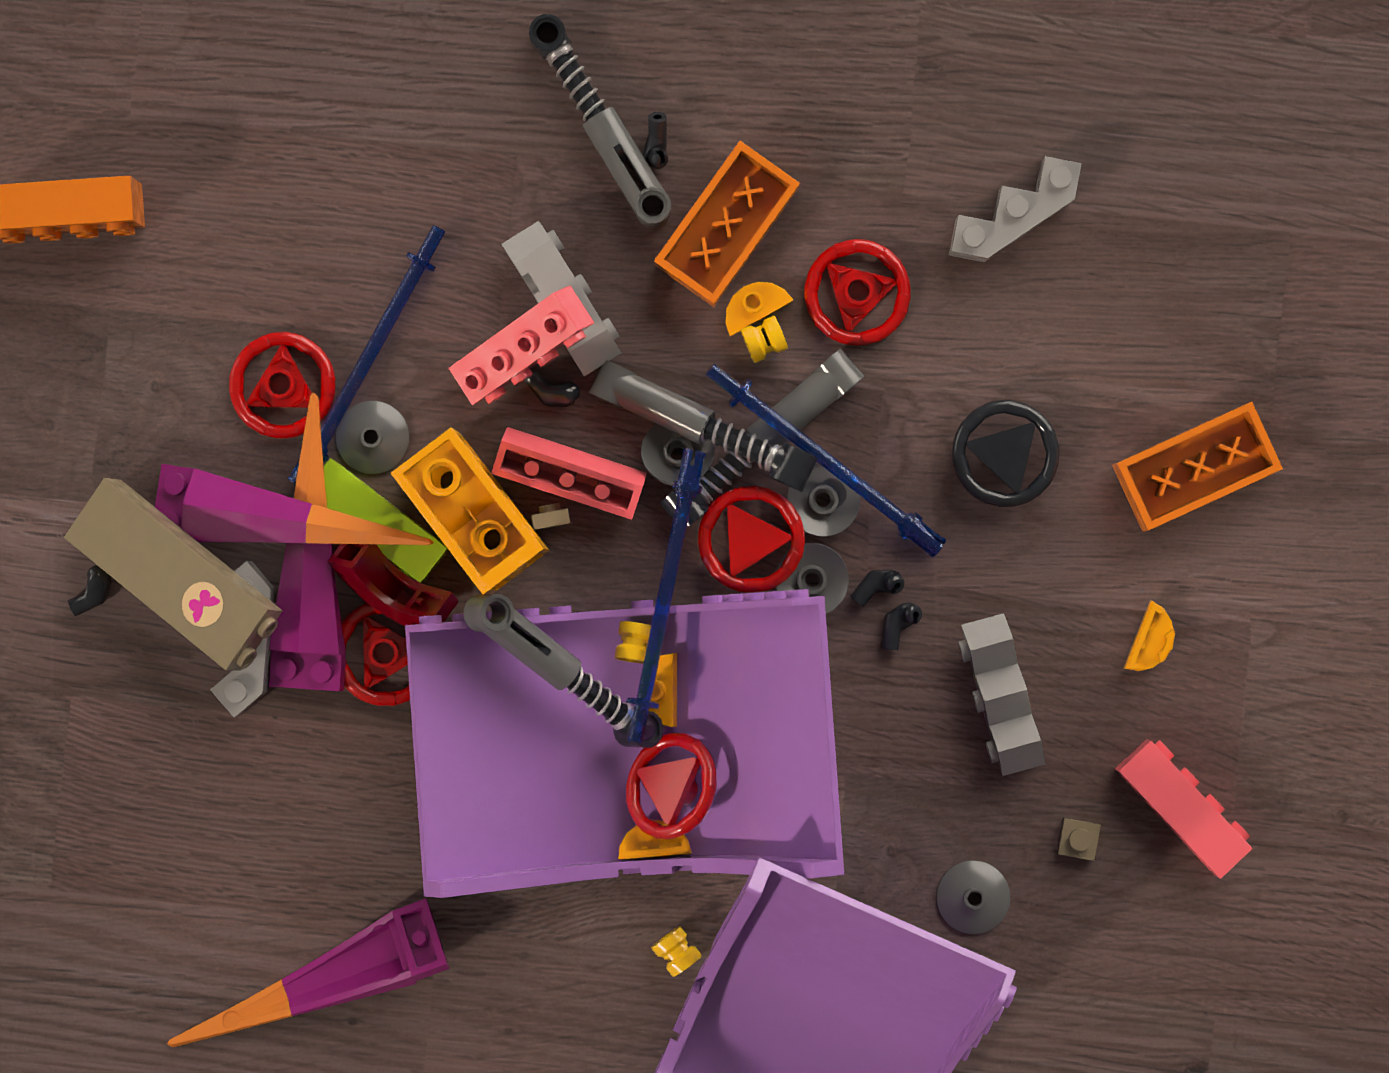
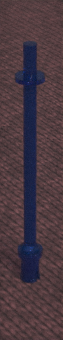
M435 225L431 227L416 255L410 252L407 253L406 257L412 263L321 426L323 461L326 463L330 457L327 455L329 452L327 446L424 270L434 272L436 269L429 261L441 242L445 231ZM300 458L287 478L295 484Z
M715 363L708 369L705 375L732 395L728 402L731 407L741 402L798 448L817 457V463L897 524L900 537L904 540L909 538L932 558L943 548L944 545L942 544L946 543V539L922 522V516L917 512L912 514L902 511L749 391L752 385L750 379L747 378L740 384Z
M683 449L678 479L673 481L672 489H675V494L678 498L637 697H628L626 699V703L635 705L628 740L639 743L643 741L649 708L659 709L660 704L651 701L690 508L692 500L697 497V494L702 492V486L699 483L706 453L696 451L694 465L691 466L693 453L691 449Z

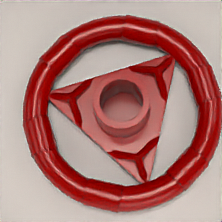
M850 239L827 248L813 262L807 274L804 298L808 314L814 325L827 337L846 345L866 346L885 339L900 326L908 312L911 300V285L904 265L892 251L873 241ZM854 253L870 254L877 257L892 271L895 279L832 264L831 262L837 258ZM826 267L845 330L838 328L823 313L819 304L818 290L822 273ZM897 284L898 293L890 317L879 327L861 332H851Z
M291 332L264 334L250 342L237 356L229 375V393L236 413L248 427L267 437L293 438L303 435L307 416L293 424L275 425L256 415L249 408H308L312 391L287 346L295 347L311 357L320 370V422L328 414L335 397L336 377L326 353L315 342L303 335ZM281 345L246 402L243 395L244 373L248 364L258 354L272 346Z
M758 485L739 486L720 495L710 504L700 521L698 548L702 562L711 576L732 590L744 593H758L773 589L785 582L795 572L803 557L805 532L801 517L788 499L772 489ZM751 500L768 502L779 510L789 525L791 534L731 504L738 501ZM725 508H727L730 573L724 569L715 553H713L711 544L712 530ZM791 540V548L782 566L777 571L764 578L742 579L736 577V575Z
M365 603L354 609L341 623L346 651L347 642L354 632L356 625L363 620L364 686L357 681L346 660L344 687L358 699L372 705L396 706L410 701L409 686L399 691L376 692L368 689L408 666L406 638L369 618L371 615L382 613L368 603Z
M668 733L662 735L657 745L651 748H643L640 751L628 774L626 803L633 821L642 832L656 839H674L689 833L703 821L712 805L717 788L716 768L709 750L699 739L686 733ZM673 746H679L690 751L697 757L646 767L661 751ZM701 765L702 792L695 808L681 821L676 823L683 805L690 804L697 796L698 785L694 779ZM641 781L664 823L669 826H663L649 819L644 813L640 803Z

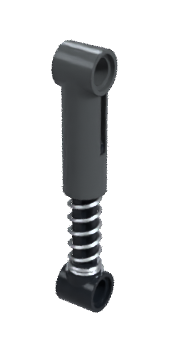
M552 14L537 16L529 27V37L533 48L540 53L544 60H548L549 66L555 67L557 70L556 77L562 78L564 82L563 88L570 91L569 98L576 101V109L584 114L583 121L586 122L582 127L634 210L638 220L648 227L663 225L671 215L669 195L664 191L614 107L607 109L604 107V99H600L596 93L598 88L592 87L589 82L591 77H586L583 72L584 66L580 67L576 61L578 55L573 56L571 40L566 34L563 22ZM544 27H553L558 31V37L552 43H543L538 39L539 31ZM628 160L645 188L641 192L622 162ZM650 198L659 199L663 203V211L657 216L646 215L642 209L646 200Z
M839 349L800 385L746 429L747 434L751 436L756 434V438L762 441L767 439L770 445L779 444V446H782L865 376L844 351ZM728 452V455L723 459L718 458V463L711 467L702 478L691 484L678 486L659 504L682 531L686 530L708 510L710 501H713L714 495L717 492L722 493V488L725 485H732V480L737 475L742 476V471L745 468H752V464L748 463L747 458L743 456L737 458L735 452Z
M608 360L601 366L589 391L591 395L619 408H624L693 442L702 444L709 440L714 447L722 446L727 453L730 451L735 452L737 458L743 456L747 458L748 463L756 462L760 469L765 468V471H769L770 478L800 492L803 491L818 460L817 457L788 443L779 446V444L770 445L767 439L762 441L756 438V434L751 436L744 433V429L740 431L734 428L733 423L727 425L721 422V418L716 420V411L639 377L637 374Z
M502 594L476 595L466 602L464 619L470 629L486 634L557 690H563L567 687L568 694H576L577 701H585L586 708H594L597 716L603 715L605 723L610 722L615 739L620 745L625 747L651 748L661 740L663 724L656 713L641 711L634 705L621 702L619 695H612L611 689L608 687L603 688L601 681L593 680L592 674L583 673L581 661L516 611L508 597ZM488 605L490 606L492 611L490 621L487 619L486 609ZM638 722H639V725H640V733H639V736L637 735V732H636V726H637Z

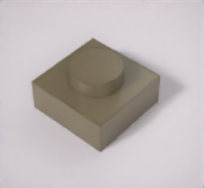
M560 503L538 507L539 514L532 515L534 530L572 524L569 509L561 510Z
M1063 817L1057 854L1095 861L1101 824Z

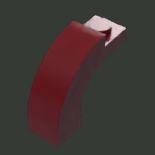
M340 544L327 561L338 576L359 597L385 616L404 626L419 624L420 616L441 615L442 622H445L449 614L459 603L452 592L424 585L401 572L386 558L377 544Z

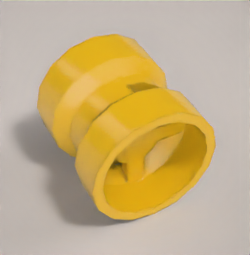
M775 316L764 319L760 326L753 327L750 325L740 330L754 363L764 360L768 353L773 351L780 353L788 349L787 342ZM762 331L765 332L770 346L767 345Z
M620 621L618 634L621 637L620 641L623 643L615 648L614 659L650 664L652 652L647 648V645L654 638L656 627L643 623Z
M681 926L676 927L651 946L657 957H663L664 960H668L666 969L672 977L686 970L702 956L696 946H687V934Z

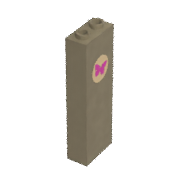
M104 478L64 536L74 547L225 670L241 671L247 668L256 658V649L263 639L269 637L278 625L277 618L283 610L122 480Z

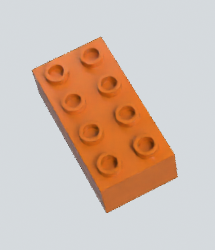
M739 141L655 258L654 265L709 305L715 307L795 195L800 183L742 141Z
M132 176L0 184V240H3V243L25 242V236L40 237V241L62 240V234L65 233L76 235V238L82 239L99 237L98 231L113 232L114 236L135 235V229L145 228L142 184Z
M1253 402L1239 406L1112 464L1142 532L1149 531L1283 469Z

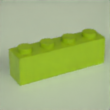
M330 458L324 466L328 509L425 537L434 542L431 545L377 544L383 554L395 563L401 572L423 584L449 551L448 548L340 463Z

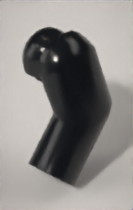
M653 112L648 116V136L642 155L650 167L662 169L666 166L669 158L666 153L667 117L665 113Z
M538 370L524 381L538 399L548 407H568L574 404L575 400L580 396L579 387L575 383L567 381L565 385H550Z
M98 565L92 566L87 572L88 580L85 592L68 600L69 607L74 616H78L103 604L108 597L111 577Z
M872 570L868 572L850 597L862 607H865L875 593H900L904 588L905 582L900 573L895 570Z
M911 602L902 603L885 615L881 649L899 651L901 631L912 624L919 623L922 619V610L919 606Z

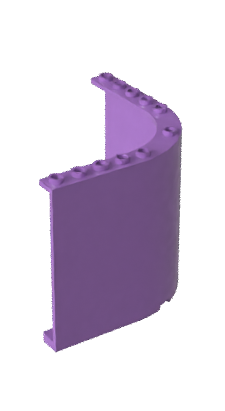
M809 589L702 596V604L654 607L653 600L631 601V609L572 613L571 606L549 607L548 615H540L539 608L517 609L521 615L581 661L583 673L592 674L593 680L601 681L603 688L608 687L611 689L612 695H619L621 702L634 705L641 711L645 710L640 702L638 688L641 674L648 664L614 659L615 648L623 643L620 641L621 637L618 634L619 622H637L656 627L654 638L647 645V648L652 652L651 662L659 656L677 653V727L663 725V735L668 733H686L699 739L707 747L713 758L716 768L717 788L712 805L703 821L692 831L685 834L692 854L618 860L621 842L627 832L636 826L626 803V784L631 766L643 748L620 745L615 739L610 722L605 723L603 715L597 716L594 708H586V702L583 700L577 701V695L574 693L568 694L567 687L563 690L554 688L483 632H476L470 629L465 622L464 613L452 614V622H442L441 615L420 616L419 624L405 625L424 897L445 898L574 881L619 877L618 870L623 869V874L641 873V875L673 874L677 871L692 870V873L750 875L759 858L805 878L844 875L824 596L809 597ZM492 611L486 612V616L489 621L492 616ZM639 722L636 726V732L638 736L640 733ZM673 746L661 751L646 767L697 757L690 751L679 746ZM701 765L694 779L698 785L697 796L690 804L683 805L676 823L681 821L695 808L702 792ZM641 781L640 803L644 813L651 820L663 821Z
M759 858L719 929L708 958H705L673 1028V1031L679 1033L676 1040L670 1038L654 1073H952L960 1060H967L972 1047L976 1048L982 1035H987L993 1021L997 1022L1004 1007L1008 1008L1017 989L1016 986L1011 985L1016 970Z

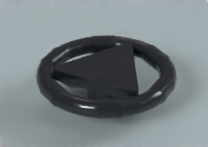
M1010 399L997 400L976 408L961 422L953 441L952 462L959 481L972 496L985 504L998 507H1015L1039 497L1051 484L1058 468L1059 444L1052 425L1038 410L1026 403ZM1006 413L1025 418L1031 422L968 441L970 434L984 419L996 414ZM1036 427L1041 433L1046 451L1045 464L1041 474L1027 488L1021 490ZM966 447L1015 493L1006 494L981 486L971 475L965 455Z

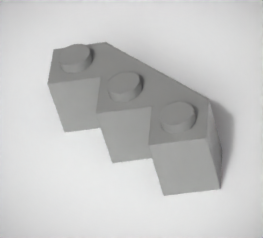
M1045 156L1040 164L1035 192L1001 186L998 190L992 221L958 215L955 219L949 256L986 262L1001 250L1066 208L1075 200L1082 163Z
M537 221L502 243L503 248L538 303L552 293L571 286L594 321L593 325L583 331L586 338L567 349L584 376L602 366L606 360L610 361L621 354L614 341L620 337L609 318L602 321L587 297V295L592 293L590 287L581 274L574 277L559 251L564 249V246L554 230L547 233L541 223Z
M252 561L244 562L234 571L275 604V587ZM271 635L263 639L256 649L257 656L247 668L241 671L232 670L210 689L234 718L241 716L268 693Z
M1004 613L961 625L964 640L958 641L963 662H970L977 688L976 691L972 692L977 713L983 712L991 739V741L986 742V747L991 763L998 762L1003 776L1045 765L1041 738L1031 713L1028 691L1018 666L1014 640Z

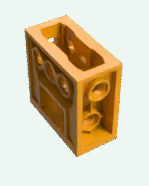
M452 427L391 472V475L483 595L495 593L550 551L463 435ZM452 472V484L443 489L441 485L442 477L445 473ZM496 529L500 534L501 541L497 548L489 550L484 543V537L488 531Z

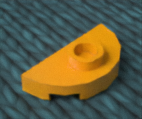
M755 282L743 286L732 296L726 308L725 324L729 336L735 335L741 329L758 322L793 302V298L785 289L773 283Z
M1152 600L1148 604L1123 669L1134 671L1151 669L1163 662L1173 648L1175 631L1172 621L1166 610Z
M677 653L662 655L650 662L641 674L638 688L640 702L644 710L656 713L660 717L662 724L670 727H677Z
M653 820L663 826H669L664 821ZM636 825L627 832L621 842L618 860L692 854L685 835L674 839H656L642 832Z

